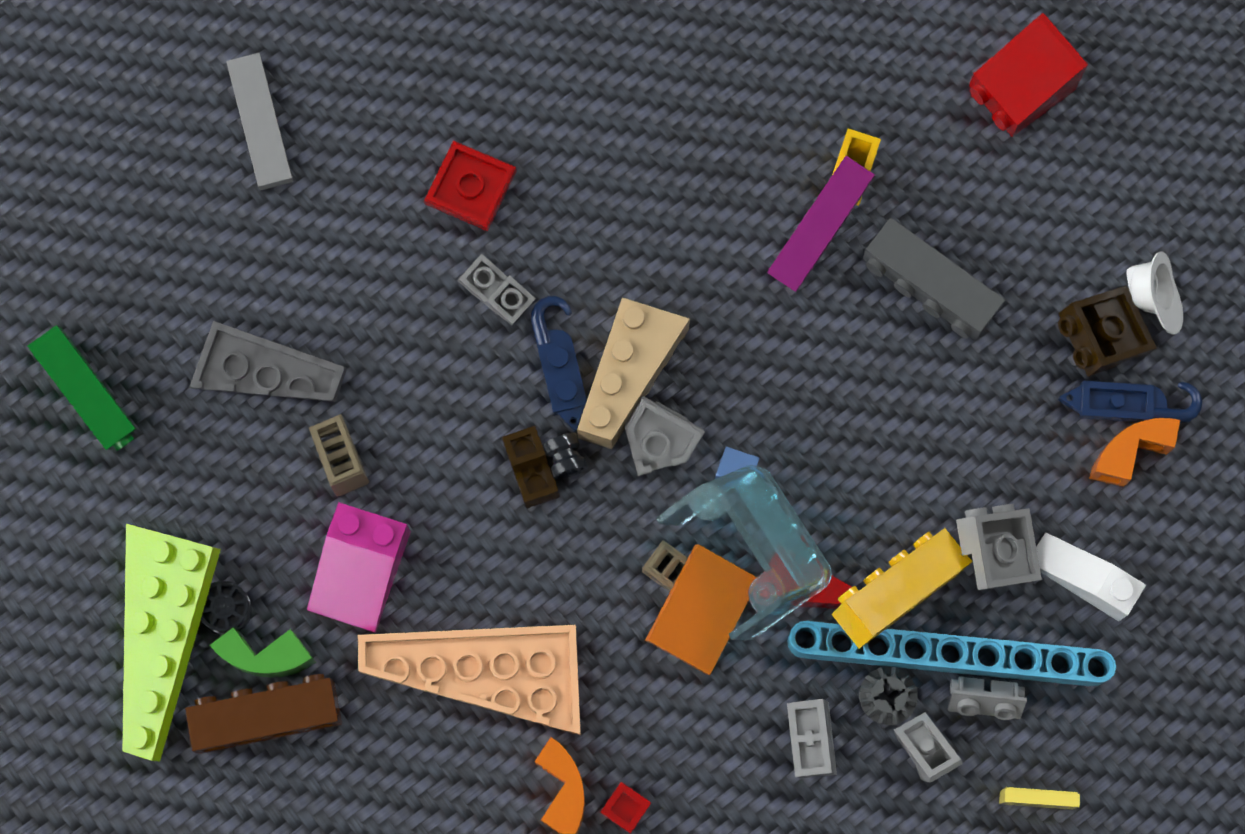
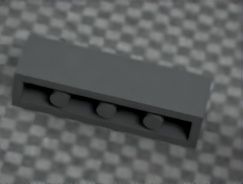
M891 217L866 248L862 259L866 262V267L872 273L879 277L884 275L894 282V287L901 294L918 299L923 303L922 307L926 312L936 318L941 316L952 324V330L965 339L970 337L976 341L1005 301L1000 295Z

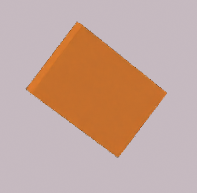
M695 544L645 641L704 674L710 675L759 578L703 546Z

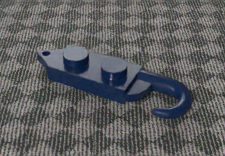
M547 296L540 299L534 305L531 312V323L553 415H558L574 432H577L587 399L572 338L562 330H547L544 317L545 310L550 306H559L567 316L572 314V310L564 299L557 296ZM572 419H575L577 422L575 424H571L570 421Z
M1082 381L1079 387L1058 398L1060 402L1079 413L1081 419L1141 422L1155 418L1178 419L1180 423L1190 422L1200 413L1203 402L1197 388L1185 382H1179L1178 387L1186 390L1191 396L1192 402L1187 409L1167 408V400L1164 393L1154 385ZM1066 397H1071L1072 401H1068Z

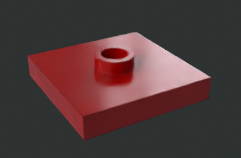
M453 140L424 199V203L427 206L488 231L517 169L513 165Z

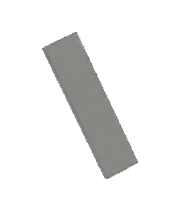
M260 53L226 61L259 190L293 182Z

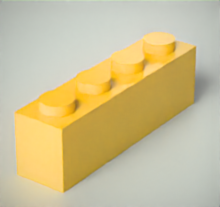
M946 528L934 536L930 531L913 543L915 550L910 554L905 549L888 562L891 568L884 572L879 567L863 580L866 584L865 587L858 590L856 586H853L838 598L841 605L831 615L859 649L959 575L972 563L968 555L962 556L961 547Z

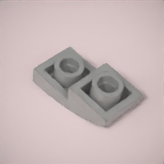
M483 254L457 280L476 298L511 325L536 299L510 275L507 277Z

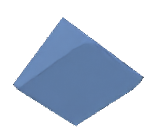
M726 447L715 476V481L749 492L760 458Z

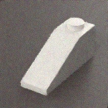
M1046 532L1036 546L1040 572L1117 621H1121L1128 616L1146 586L1117 566Z

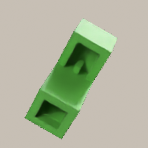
M235 628L230 629L210 644L211 648L222 659L235 668L254 676L270 678L289 676L301 672L316 663L315 659L291 629L257 655Z

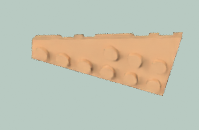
M576 625L358 635V671L362 674L581 736Z

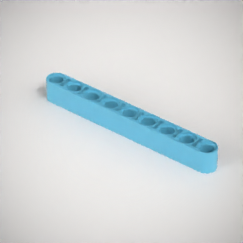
M801 621L795 624L787 640L791 653L805 659L1091 687L1099 686L1111 679L1116 670L1113 656L1101 649L885 629L875 637L883 640L887 647L886 654L877 656L870 652L868 643L859 649L839 624ZM800 631H807L812 634L815 643L810 648H801L795 641V635ZM839 634L845 635L850 641V650L839 652L834 649L831 641L832 637ZM912 641L917 642L923 650L922 658L912 659L907 656L905 644ZM951 645L959 652L957 662L950 663L944 660L941 654L943 646ZM980 649H989L993 652L995 656V664L993 666H985L980 663L978 659ZM1017 652L1026 653L1030 657L1032 664L1029 670L1020 669L1016 665L1014 658ZM1053 656H1061L1066 660L1068 665L1066 673L1061 674L1053 669L1051 664ZM1090 659H1095L1102 663L1104 667L1102 677H1096L1088 670Z

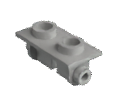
M959 676L958 680L951 679L950 694L952 696L948 711L959 712L965 716L977 714L995 716L1001 720L1021 719L1027 698H1024L1025 687L1018 686V682L991 680L990 692L984 691V679Z

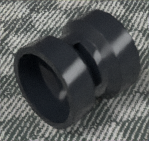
M577 434L561 435L543 444L546 455L553 458L551 470L554 479L572 477L588 469L585 458L577 451L580 446Z

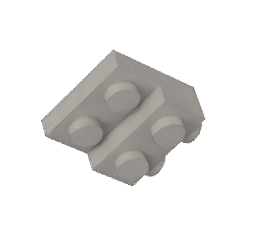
M1014 504L992 507V514H987L986 507L966 510V518L956 520L962 556L972 554L978 590L1042 580L1029 508L1015 510Z

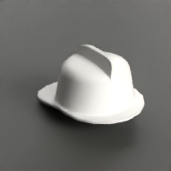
M1160 251L1155 254L1152 262L1134 265L1127 269L1128 287L1135 306L1145 312L1157 314L1166 332L1174 335L1179 333L1182 328L1183 307L1173 278L1170 260L1166 253Z

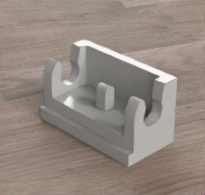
M824 699L787 703L795 777L812 778L813 776L837 775L829 702Z

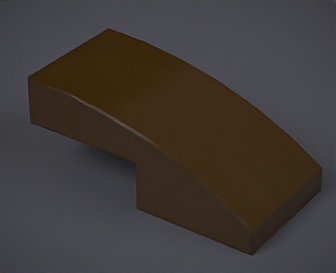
M532 426L503 436L502 440L526 509L559 498V491L536 427Z

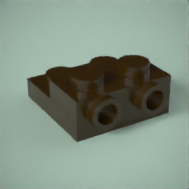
M1127 285L1072 302L1058 313L1060 317L1058 321L1059 330L1063 336L1070 338L1075 349L1073 353L1074 362L1077 367L1085 370L1087 376L1115 368L1122 362L1149 354L1157 348L1137 306L1133 302Z

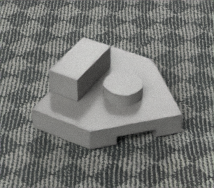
M641 396L624 425L638 476L667 466L686 463L705 432L704 429L689 422L681 414L644 396Z

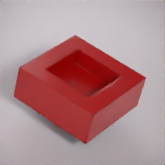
M620 782L600 813L631 834L652 803L623 782Z

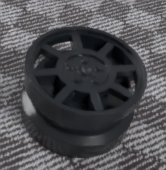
M214 582L210 585L201 621L212 631L224 635L232 628H235L237 631L242 630L247 626L252 616L251 599L240 586L233 582Z

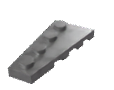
M213 321L189 387L193 389L335 402L347 368Z

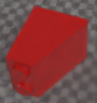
M1042 13L973 73L969 84L970 93L978 104H984L992 113V119L996 126L1002 131L1006 130L1013 137L1074 92L1088 64L1049 18Z

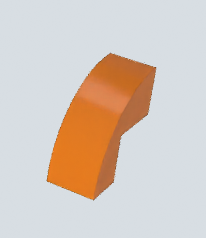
M1155 418L1127 427L1115 436L1099 454L1092 467L1089 479L1122 487L1126 486L1132 479L1137 449L1141 448L1167 455L1175 448L1180 420Z
M550 737L535 763L562 781L564 785L541 821L559 834H578L585 808L582 779L570 754L559 742Z

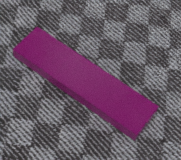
M845 156L767 273L797 292L876 175L848 156Z

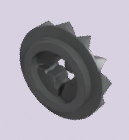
M880 667L869 673L863 680L859 691L860 704L865 714L873 721L883 725L899 724L911 716L918 703L917 687L910 675L897 667ZM885 680L892 691L903 690V693L894 699V711H892L891 705L888 704L887 700H874L875 697L884 692Z

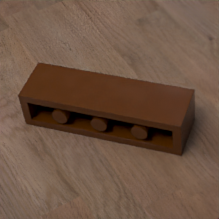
M315 674L302 678V684L289 686L288 681L269 684L266 686L267 691L254 694L252 689H242L231 692V698L217 701L216 696L194 700L195 706L185 708L192 751L197 754H203L342 725L335 682L331 678L325 679L324 674Z

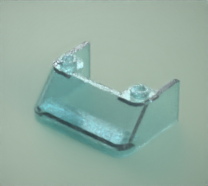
M748 465L698 486L656 517L659 524L682 526L695 515L703 520H716L727 512L765 571L753 580L748 591L750 603L757 614L728 634L732 640H753L826 588L832 575L829 563L770 472L761 466Z

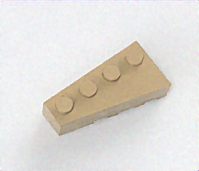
M626 298L621 299L577 428L578 439L609 449L614 447L625 430L624 425L641 396L645 397L649 393L664 366L667 365L678 344L689 331V318Z

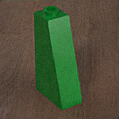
M54 326L27 346L105 450L113 446L116 451H119L134 440L131 433L137 428L60 326Z

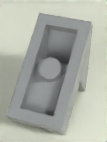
M926 712L894 729L896 738L914 761L922 781L933 782L963 764L961 758Z

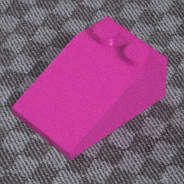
M338 502L326 535L307 611L376 633L411 533L408 525Z

